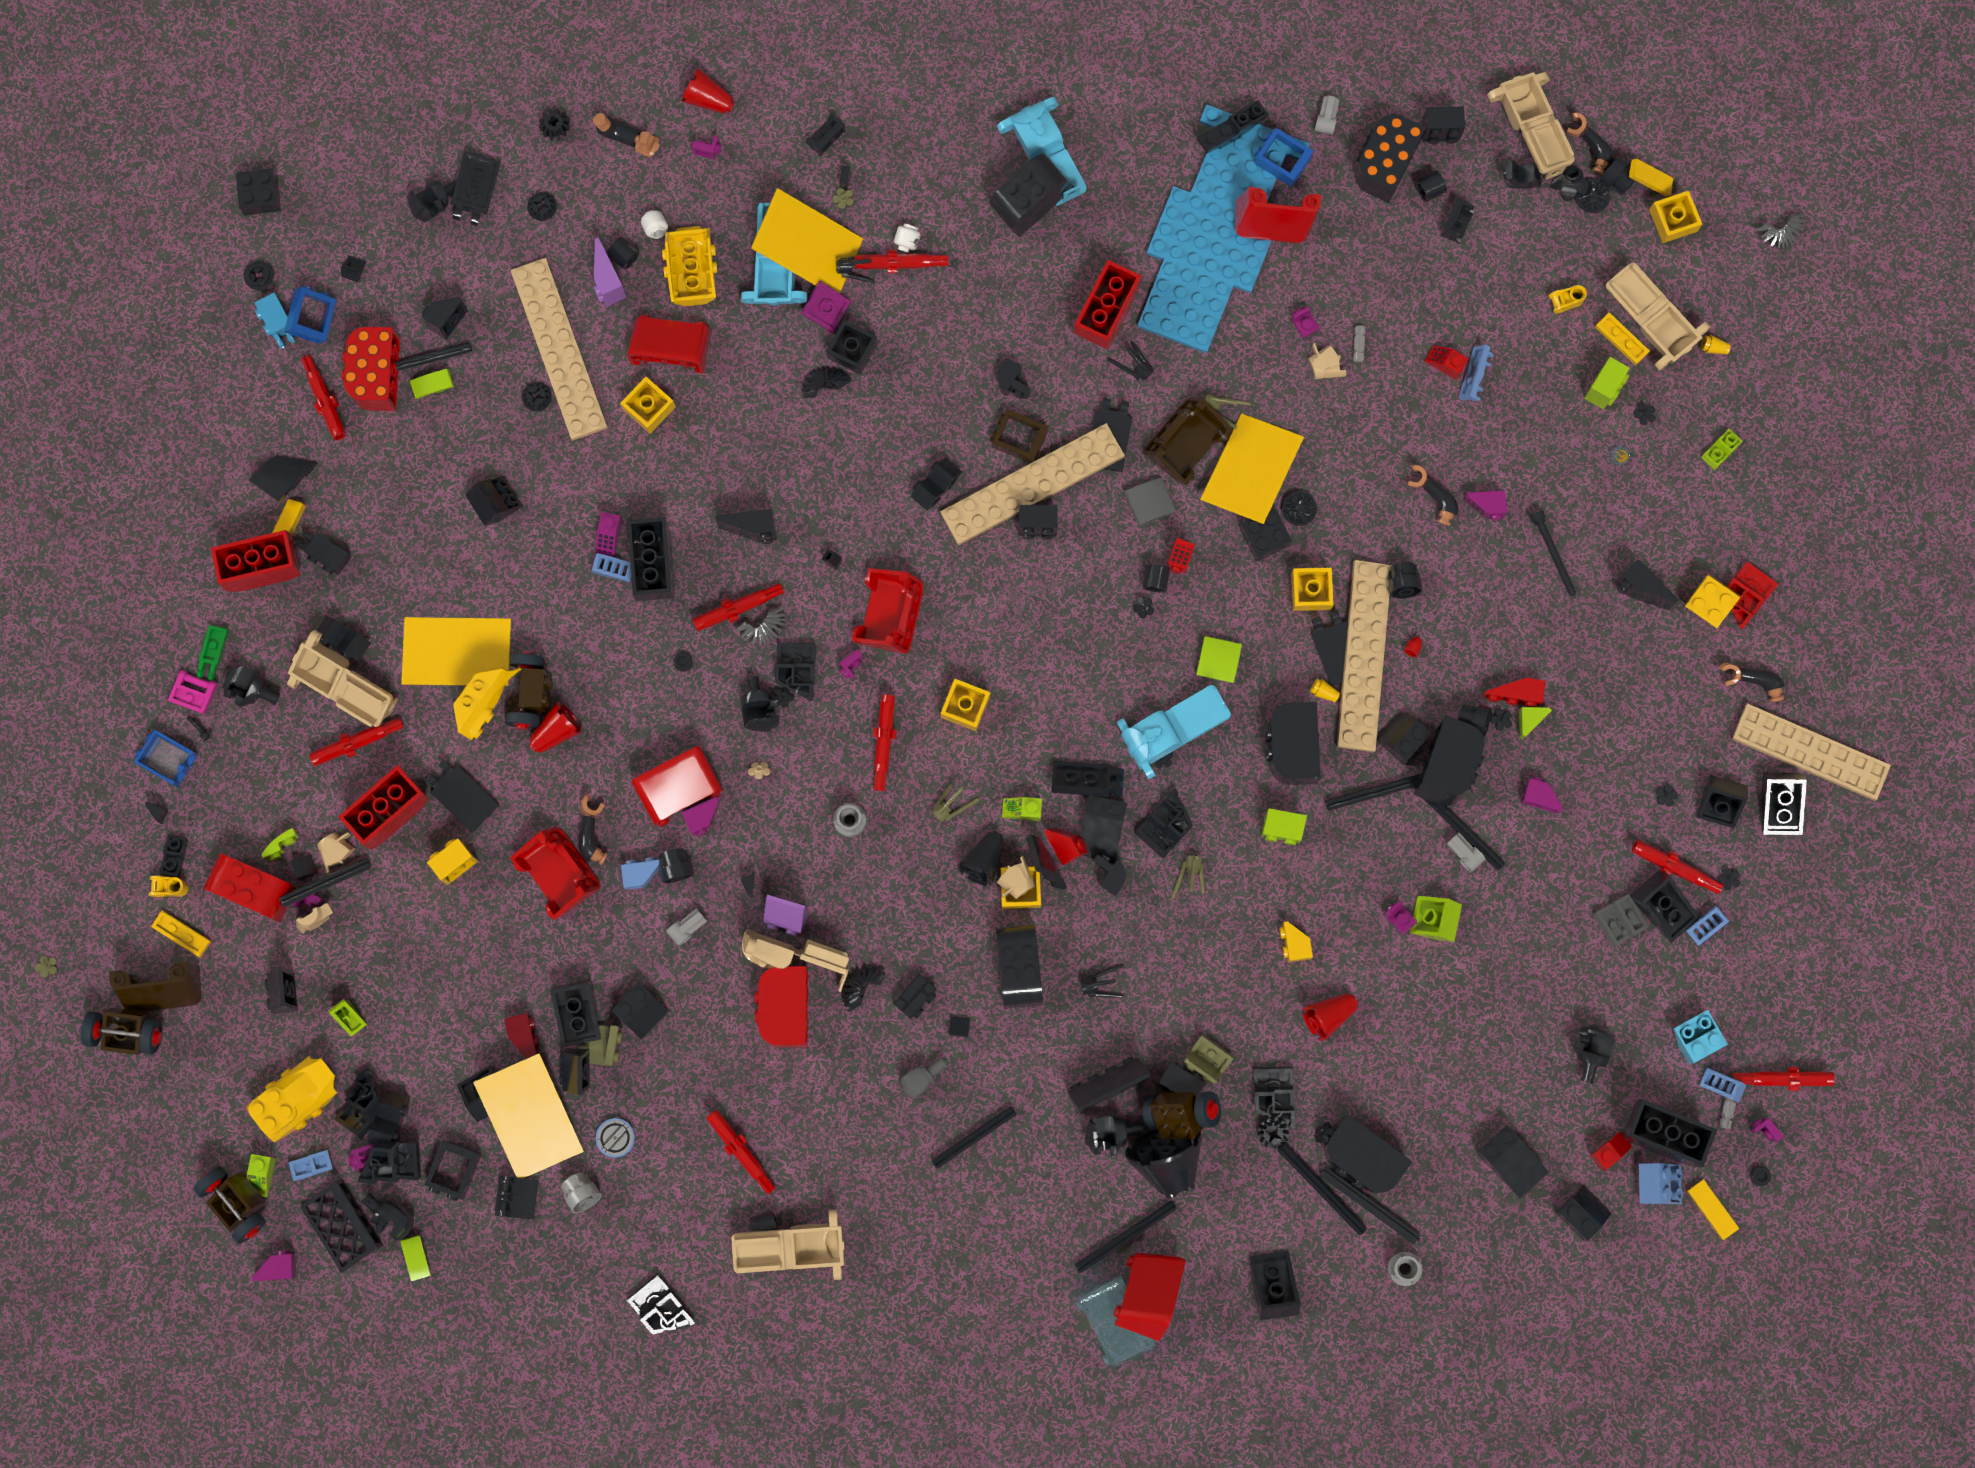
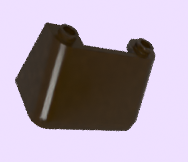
M1189 398L1182 403L1146 445L1143 454L1179 484L1187 485L1194 479V471L1192 470L1214 443L1225 442L1233 429L1203 398Z
M188 961L173 964L169 969V980L141 983L134 981L132 974H128L123 970L109 971L110 985L124 1009L147 1012L186 1007L198 1004L202 998L200 966Z

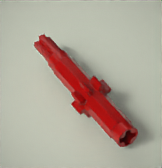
M887 250V254L854 256V260H872L871 263L854 265L855 269H887L888 273H897V269L948 266V255L897 254L896 250Z
M310 355L302 357L301 360L307 372L309 384L317 400V403L313 404L316 412L319 415L323 414L333 440H341L346 437V433L335 409L339 407L334 395L330 397Z
M779 583L732 602L730 598L721 601L722 606L692 619V622L697 632L727 619L732 623L738 620L739 614L783 594L784 590Z
M882 695L878 728L873 730V737L877 738L874 768L875 791H885L891 739H896L897 730L893 729L895 696Z
M400 718L352 736L345 733L339 736L340 741L310 753L309 757L314 767L345 754L349 758L357 755L355 750L376 742L404 727Z
M1640 840L1634 843L1631 852L1659 866L1660 872L1666 875L1673 873L1716 894L1722 891V883L1679 860V854L1673 851L1665 853Z
M1788 1067L1787 1072L1733 1073L1732 1077L1746 1085L1788 1086V1091H1798L1799 1086H1834L1833 1072H1798V1067Z
M717 1109L707 1116L706 1119L727 1145L723 1148L729 1156L732 1153L735 1155L750 1176L757 1180L767 1195L776 1189L764 1173L765 1170L745 1146L747 1140L743 1134L738 1136Z

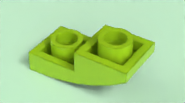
M449 369L430 373L410 381L415 399L454 387Z
M1728 429L1701 458L1715 470L1743 441L1733 431Z
M291 828L279 835L267 846L261 854L262 857L270 861L279 859L281 857L280 854L285 853L282 845L289 846L296 842L295 839L300 837L297 830Z
M420 1234L400 1240L411 1281L431 1276Z

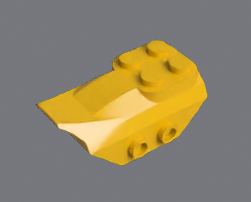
M700 226L677 228L675 232H666L665 249H662L663 261L666 260L667 266L664 267V277L668 278L671 302L681 306L708 304L716 298L714 273H717V263L713 262L716 250L715 244H711L710 228L702 229Z
M502 667L475 672L453 705L457 728L460 734L470 740L473 737L477 739L483 731V728H481L483 723H489L494 716L492 710L501 697L505 683L519 672L521 668L506 670Z
M308 1056L292 1070L289 1068L281 1074L282 1078L277 1082L272 1081L269 1083L263 1093L246 1105L250 1116L273 1142L280 1140L296 1129L297 1131L303 1129L307 1125L306 1121L311 1117L316 1118L322 1114V1109L337 1094L333 1085L335 1075L322 1058L311 1059Z

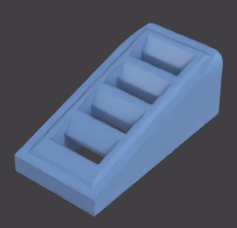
M599 553L596 554L592 568L594 574L631 582L630 562ZM601 561H605L603 569H599ZM609 562L612 563L610 572L607 571ZM617 564L620 565L618 574L615 573ZM624 566H627L626 575L622 576Z
M1715 905L1686 931L1699 946L1727 924L1729 920ZM1715 913L1721 922L1717 923L1712 915ZM1709 918L1715 927L1711 928L1705 920ZM1703 923L1709 932L1705 933L1699 925ZM1695 928L1703 935L1701 939L1693 931Z
M1709 1068L1706 1069L1699 1085L1736 1102L1740 1101L1746 1088V1084ZM1712 1075H1715V1078L1711 1086H1709L1708 1084L1712 1078ZM1720 1078H1722L1719 1088L1716 1089ZM1729 1081L1730 1083L1728 1085V1088L1726 1092H1724V1089Z

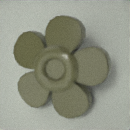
M839 188L836 191L837 195H834L832 198L834 203H838L839 209H845L846 205L852 206L854 203L851 198L853 196L851 190H846L844 193V189Z
M43 956L40 958L42 964L38 963L35 965V970L40 972L42 978H47L49 973L54 975L57 972L55 967L57 960L55 958L48 959L47 956Z

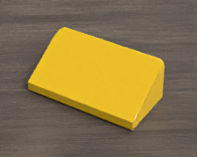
M288 499L272 533L287 530L293 536L306 506L301 502Z

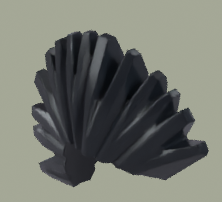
M822 366V371L817 367L818 371L813 369V372L809 373L811 377H805V380L809 383L802 384V391L806 392L803 398H816L818 389H840L852 380L851 378L847 379L849 375L845 374L844 371L842 372L841 369L835 373L836 367H833L830 373L829 366H826L825 369Z
M863 966L862 973L859 968H856L857 973L852 970L853 975L848 974L852 979L846 977L848 981H844V985L851 988L842 989L843 992L848 993L842 995V998H845L843 1002H846L844 1006H850L848 1012L861 1005L866 987L870 983L881 985L886 974L885 972L878 975L879 969L872 967L867 974V967Z

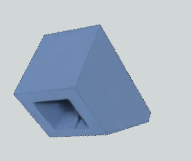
M656 857L646 858L645 862L637 863V860L626 861L625 865H621L624 889L645 888L658 872L659 860H656Z

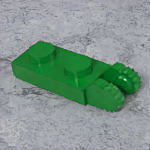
M208 625L198 660L197 677L202 678L205 673L206 664H210L208 679H215L217 666L219 667L228 636V629Z

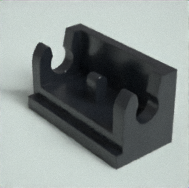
M831 114L828 120L811 137H808L805 142L821 156L846 131L845 124L835 115Z
M1458 198L1441 236L1460 244L1475 211L1473 210L1475 206Z

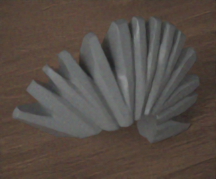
M1790 214L1778 229L1767 222L1758 228L1757 232L1766 230L1761 238L1766 237L1763 240L1764 242L1772 238L1770 246H1773L1776 242L1777 248H1780V246L1781 248H1784V246L1787 248L1788 244L1792 246L1793 243L1797 242L1793 235L1800 238L1801 235L1798 231L1804 230L1801 227L1805 225L1801 223H1805V220L1799 218L1803 217L1804 214Z
M783 608L769 609L766 618L757 628L744 622L735 631L738 632L746 629L741 638L746 636L744 640L747 641L753 636V645L757 637L760 646H762V641L764 645H767L766 640L771 644L769 638L774 642L775 639L773 637H779L772 629L782 632V629L776 625H784L780 621H785V619L779 617H784L785 615L778 613Z

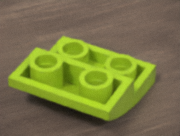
M1205 636L1196 675L1234 683L1242 644Z

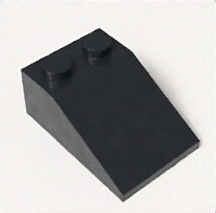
M772 509L715 515L719 529L756 542H762V544H771L774 540H777L775 518Z
M1639 559L1615 582L1616 588L1621 594H1626L1628 597L1665 610H1669L1679 601Z
M1763 772L1762 822L1764 835H1803L1807 780L1802 773Z
M1089 795L1081 838L1086 843L1088 853L1083 856L1094 858L1097 854L1099 856L1104 854L1112 860L1111 862H1115L1127 806L1126 802Z
M1657 871L1630 895L1638 908L1670 943L1675 941L1700 918L1671 877L1660 871Z
M277 967L267 973L265 988L269 991V998H267L268 1010L273 1014L298 1011L295 972L283 967Z
M591 979L552 987L550 993L562 1047L600 1040L601 1033Z
M1508 1125L1478 1151V1156L1519 1199L1549 1173L1523 1140Z
M1289 1251L1250 1256L1255 1298L1260 1320L1299 1315L1301 1303Z

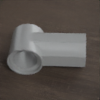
M1324 96L1315 131L1333 135L1339 99L1334 96Z
M1460 833L1447 843V846L1459 857L1460 863L1469 872L1474 871L1486 860L1484 855L1476 847H1472Z
M695 909L682 921L674 923L666 932L679 947L688 941L692 934L707 923V921Z

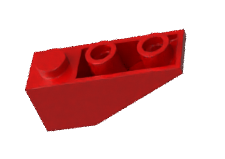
M1524 678L1484 692L1483 697L1487 698L1490 702L1503 700L1509 705L1521 703L1525 704V707H1537L1543 703L1546 681Z

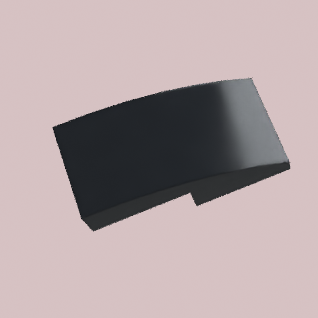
M168 835L163 850L164 858L159 870L160 876L180 877L187 849V838Z

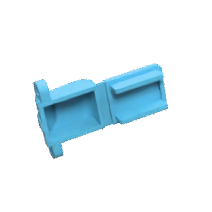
M1051 97L1021 109L1020 112L1001 121L997 128L1001 134L1013 129L1029 160L1037 155L1046 154L1075 186L1063 193V199L1056 204V206H1059L1085 193L1087 186L1067 149H1065L1062 135L1049 111L1059 105L1056 98Z
M759 203L757 233L770 203ZM756 252L754 291L742 292L741 302L747 304H769L771 306L807 302V293L794 291L795 273Z
M1210 685L1173 706L1170 710L1166 712L1163 710L1157 711L1129 728L1124 718L1118 720L1117 724L1122 731L1121 737L1127 746L1130 756L1134 758L1139 769L1144 770L1148 779H1151L1156 775L1150 764L1230 719L1231 713L1214 685Z

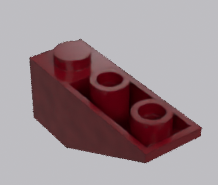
M525 1013L505 1018L508 1038L527 1059L539 1054L538 1047H540V1041L533 1031L536 1028L534 1017H530V1014Z

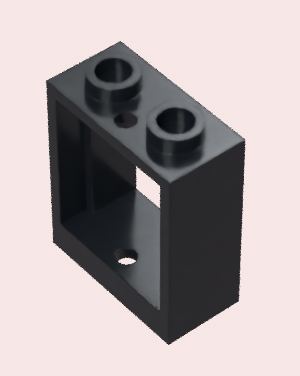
M442 1140L424 1185L428 1186V1191L440 1194V1191L447 1193V1198L458 1201L459 1198L464 1199L482 1155ZM446 1150L471 1159L458 1192L433 1182Z

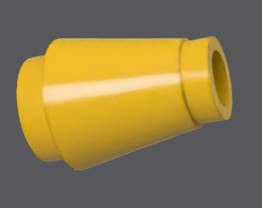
M1705 335L1700 346L1701 350H1704L1705 353L1726 355L1731 347L1729 343L1713 335Z
M1316 679L1310 689L1313 696L1334 703L1340 695V692L1323 679Z

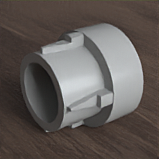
M853 803L841 805L835 811L833 817L836 830L845 837L858 836L866 827L865 812L860 806ZM850 815L854 816L855 823L847 825L845 818Z
M583 1172L570 1176L560 1186L572 1213H580L589 1209L602 1196L595 1183L591 1182Z
M1410 1252L1394 1254L1387 1264L1389 1278L1400 1286L1415 1284L1422 1274L1421 1260ZM1403 1263L1408 1264L1410 1268L1409 1273L1403 1275L1399 1270L1400 1265Z

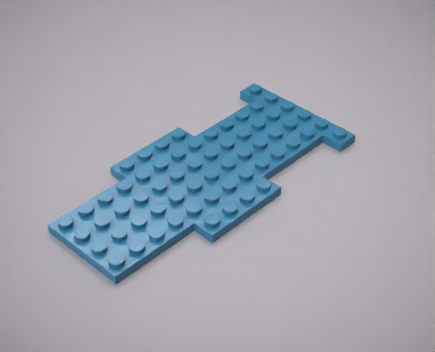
M1206 104L1200 124L1213 128L1228 120L1232 114ZM1258 124L1221 149L1217 148L1206 154L1191 192L1173 186L1147 250V255L1163 260V263L1138 322V328L1207 353L1233 287L1248 293L1252 292L1271 241L1243 238L1237 235L1235 231V201L1248 187L1264 190L1268 201L1277 178L1254 164L1256 159L1254 154L1259 146H1264L1266 143L1264 139L1269 132L1273 133L1274 129ZM1292 137L1309 148V142ZM1275 139L1264 155L1265 158L1280 167L1285 156L1297 160L1302 156V154Z

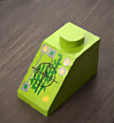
M1027 797L1003 799L1002 818L1040 821L1042 799Z
M251 1154L247 1179L262 1197H268L276 1158Z

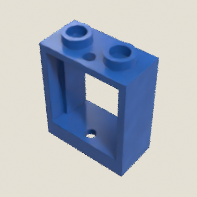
M1275 128L1273 133L1269 132L1264 139L1266 142L1264 146H1259L1254 156L1256 159L1254 164L1292 187L1311 160L1314 151L1278 128ZM1275 139L1302 154L1290 173L1264 157Z
M308 286L295 289L284 332L316 344L326 342L336 299L331 298V295L328 293H317ZM304 296L326 304L320 331L297 324Z

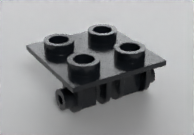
M500 1176L495 1216L534 1220L539 1180Z

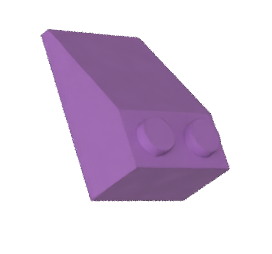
M598 237L595 238L594 281L596 285L593 288L600 303L604 301L607 307L627 297Z
M767 895L763 922L767 924L768 929L778 931L780 928L786 930L785 933L788 935L797 936V933L802 935L809 912L804 905Z

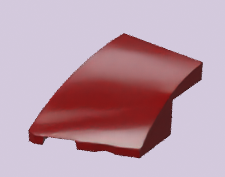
M1748 561L1736 577L1727 585V587L1740 595L1739 600L1731 611L1741 629H1744L1779 585V583Z

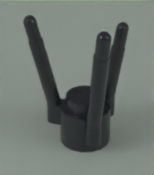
M873 251L859 255H876V252ZM854 256L836 259L837 274H842V278H852L874 283V279L849 274V272L853 271V265L871 263V259L854 260Z
M1134 341L1131 342V345L1140 359L1130 348H1127V351L1138 363L1134 368L1136 373L1111 358H1107V361L1134 376L1137 381L1140 378L1143 381L1146 380L1154 371Z
M1123 964L1113 966L1094 975L1085 976L1086 979L1081 980L1083 995L1088 994L1089 997L1123 998V994L1095 992L1099 991L1098 986L1116 982L1115 979L1097 982L1095 978L1122 968Z

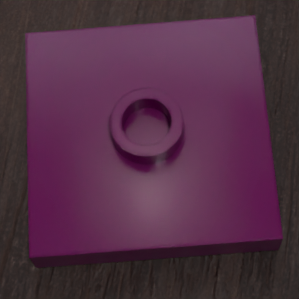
M819 281L801 314L828 332L834 333L851 301Z

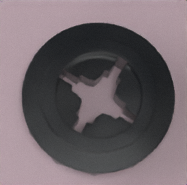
M539 191L535 195L532 194V197L528 200L527 210L533 219L546 221L556 213L557 203L548 192L542 193ZM543 201H545L544 204L546 208L542 207V209L539 211V207L536 204H541Z
M256 261L246 267L243 276L247 286L260 291L261 289H267V286L272 284L274 274L269 264L263 261ZM262 272V276L265 279L259 278L257 280L254 274H260Z
M534 382L527 385L522 391L521 399L527 409L538 412L550 405L552 393L545 384ZM539 391V395L542 398H537L536 401H533L534 398L531 394H536Z
M1268 1118L1260 1124L1258 1138L1266 1148L1275 1149L1282 1147L1288 1141L1289 1128L1283 1120ZM1277 1127V1134L1279 1136H1274L1270 1140V1133L1268 1131L1273 1132Z

